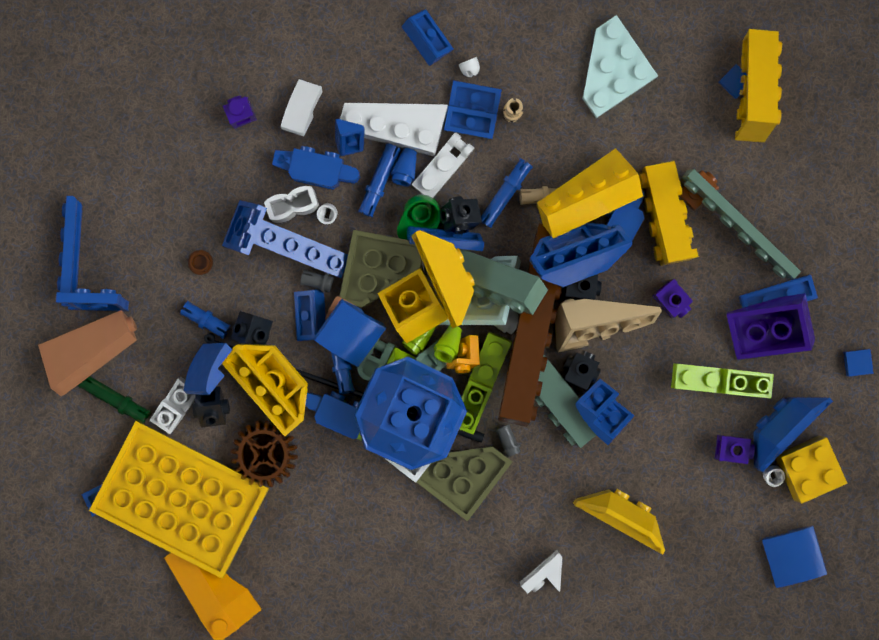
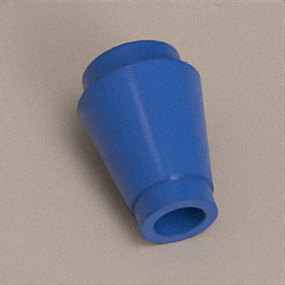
M403 148L391 172L393 183L409 187L411 182L415 181L417 151Z

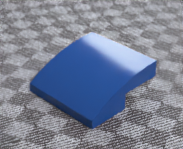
M453 80L444 130L493 139L502 89Z
M341 299L315 335L314 340L338 357L359 367L386 327L384 323L364 314L361 308Z
M226 343L203 344L189 367L184 384V392L194 395H210L225 376L218 368L233 349Z
M599 379L575 405L591 430L603 442L609 445L635 415L616 401L619 393Z
M814 526L790 530L788 533L763 538L762 542L776 588L827 575Z

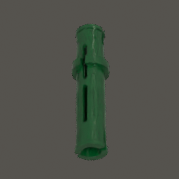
M91 376L78 385V388L87 391L116 408L119 414H126L141 424L146 422L144 419H148L151 413L149 409L147 410L132 401V397L123 396Z

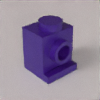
M233 97L227 101L228 104L223 106L229 123L234 129L257 120L248 97Z
M675 279L669 280L652 295L671 318H675L677 315L679 318H682L691 310L689 305L693 302L692 299ZM674 295L678 296L680 299V302L677 305L672 303V297Z
M717 435L714 459L748 464V460L754 457L755 446L750 444L751 439ZM735 446H740V453L738 455H735L733 452Z

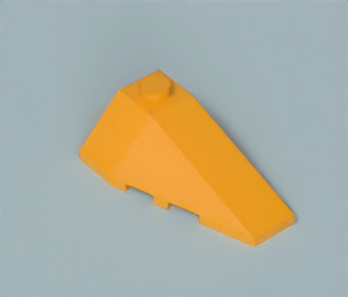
M173 553L164 557L201 622L214 640H224L262 610L250 591L229 577L227 573L222 579Z

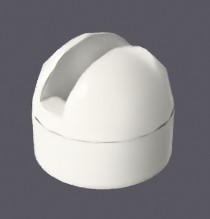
M477 57L458 64L463 75L467 77L476 76L480 69Z
M329 203L321 205L317 210L318 220L323 224L333 223L337 218L336 207ZM327 208L331 209L329 219L325 218Z
M771 465L763 472V477L768 485L777 487L784 482L785 473L780 467ZM772 472L775 475V479L773 480L770 475Z

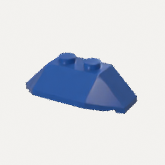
M586 223L554 239L551 235L540 239L534 253L530 257V262L541 279L564 287L607 271L632 246V241L620 225L608 226Z
M788 397L787 399H780L773 407L775 411L769 417L767 415L762 417L756 424L758 428L754 431V468L764 472L833 401L827 397Z

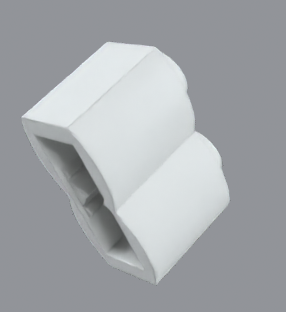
M311 186L298 187L288 195H274L264 202L269 219L275 223L289 221L296 214L307 215L313 213L320 207L315 190Z

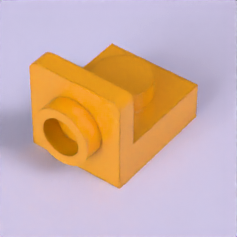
M468 335L460 340L458 358L454 359L451 363H447V369H455L456 373H469L470 369L480 365L478 336Z

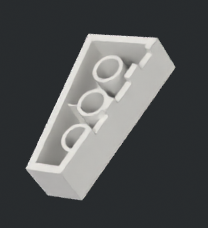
M344 103L340 119L363 125L365 128L364 138L385 144L389 143L400 148H410L419 153L435 157L448 105Z

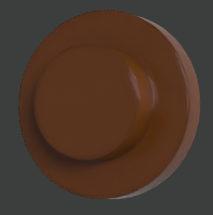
M197 250L190 255L188 266L193 273L204 275L212 269L213 258L208 252Z

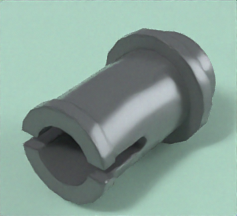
M304 269L300 285L321 289L323 293L325 291L330 292L333 277H330L327 273L321 275Z
M510 424L495 430L504 449L502 453H506L507 458L521 452L519 448L521 444H517Z

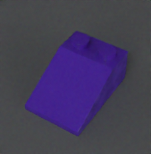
M805 293L778 297L730 311L726 314L737 360L811 351L813 348L815 336Z

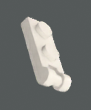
M455 132L412 183V186L421 194L434 198L475 148L470 143L467 145L463 142L461 136ZM454 147L461 152L457 158L450 153Z

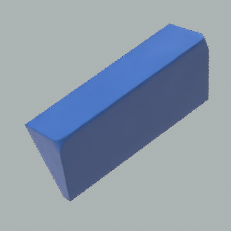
M426 9L409 17L402 25L403 30L429 66L454 49Z
M335 119V142L339 155L345 156L362 152L364 150V126Z
M321 290L294 292L297 341L314 340L315 335L326 321L324 293Z

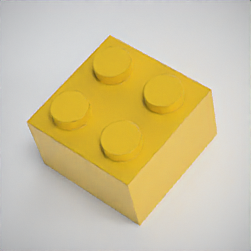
M421 268L377 293L396 331L406 344L448 320L441 301Z
M817 436L783 451L776 458L779 467L785 473V481L794 501L801 504L848 484L827 437Z

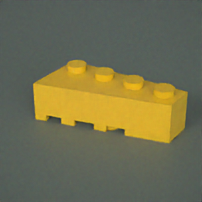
M749 29L743 39L741 69L747 75H742L741 83H744L743 90H740V95H743V98L741 99L739 109H737V120H741V127L735 133V140L765 142L776 125L780 124L781 110L778 109V102L781 99L782 88L778 86V79L781 77L782 65L778 64V56H780L782 51V42L779 41V31Z
M615 148L537 202L543 226L554 239L643 197L638 173Z
M675 161L645 166L642 169V174H639L641 188L646 189L647 198H644V206L646 212L651 214L652 222H649V231L651 237L655 236L657 246L653 248L656 261H660L662 266L699 257L697 248L691 249L690 244L694 236L692 228L688 224L685 225L684 220L687 219L688 212L686 204L683 200H679L678 197L682 195V188Z

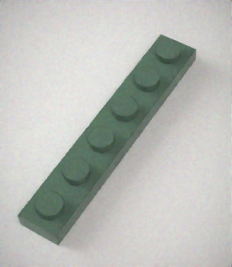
M695 169L687 170L681 177L686 182L684 186L691 193H697L704 199L702 201L703 205L710 211L715 210L721 216L719 219L728 228L733 227L739 233L737 237L746 245L751 244L756 249L755 254L764 262L769 261L774 266L772 270L782 279L785 277L795 279L801 271Z

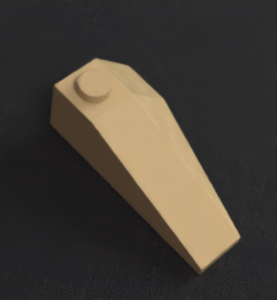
M591 299L565 300L560 304L555 318L556 349L558 352L582 348L588 346L587 340L601 336L602 340L608 339L611 335L618 332L619 329H622L623 332H629L653 324L662 310L660 307Z

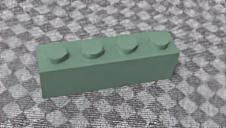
M460 249L464 258L462 263L466 272H470L475 283L472 286L474 296L478 298L487 297L499 306H502V304L508 305L513 311L520 314L522 312L534 314L548 291L538 276Z
M547 359L545 372L540 371L538 380L543 382L540 396H535V401L540 407L545 405L551 413L547 416L556 427L561 424L566 431L563 436L571 446L577 444L581 448L594 438L596 434L584 421L575 405L579 400L578 396Z

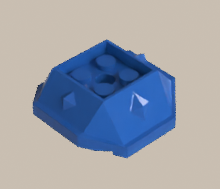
M404 357L374 370L354 417L364 449L409 470H413L447 458L467 410L452 377L410 357ZM411 406L417 410V416L412 421L407 417V410Z

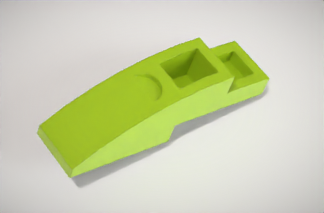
M488 332L479 353L480 365L473 368L461 397L467 413L460 426V430L474 434L512 343L511 340Z
M673 363L671 388L771 399L774 374Z

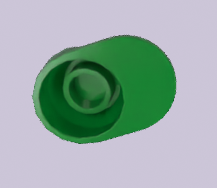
M424 194L411 197L405 204L403 215L397 226L398 238L408 240L407 229L409 226L437 229L440 223L441 212L438 202L429 195Z

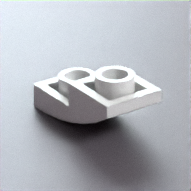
M298 80L287 105L281 129L301 136L305 135L313 119V110L322 94L321 86Z
M182 377L177 379L167 397L162 400L150 419L152 423L168 434L174 431L195 401L194 394H186L184 392L185 379Z

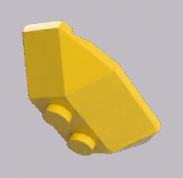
M421 230L416 231L411 237L453 329L462 325L474 293L472 287L475 285L473 277L469 271H465L462 264L464 262L463 255L459 248H455L453 243Z
M235 345L231 353L223 361V366L284 436H287L304 421L308 383L275 345Z
M608 489L574 500L573 504L576 507L658 553L664 554V544L656 516L650 513L651 507L640 501L637 504L628 500L630 496L619 489H616L615 493Z

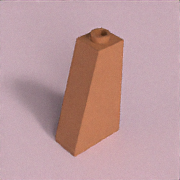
M120 310L39 344L50 388L60 396L65 395L137 340L134 333L137 327L131 316L127 317Z

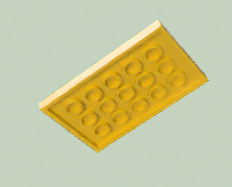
M135 421L89 511L223 579L269 487L265 485L259 487L257 481H254L251 486L249 485L251 478L246 477V479L242 480L241 476L243 474L235 472L233 469Z

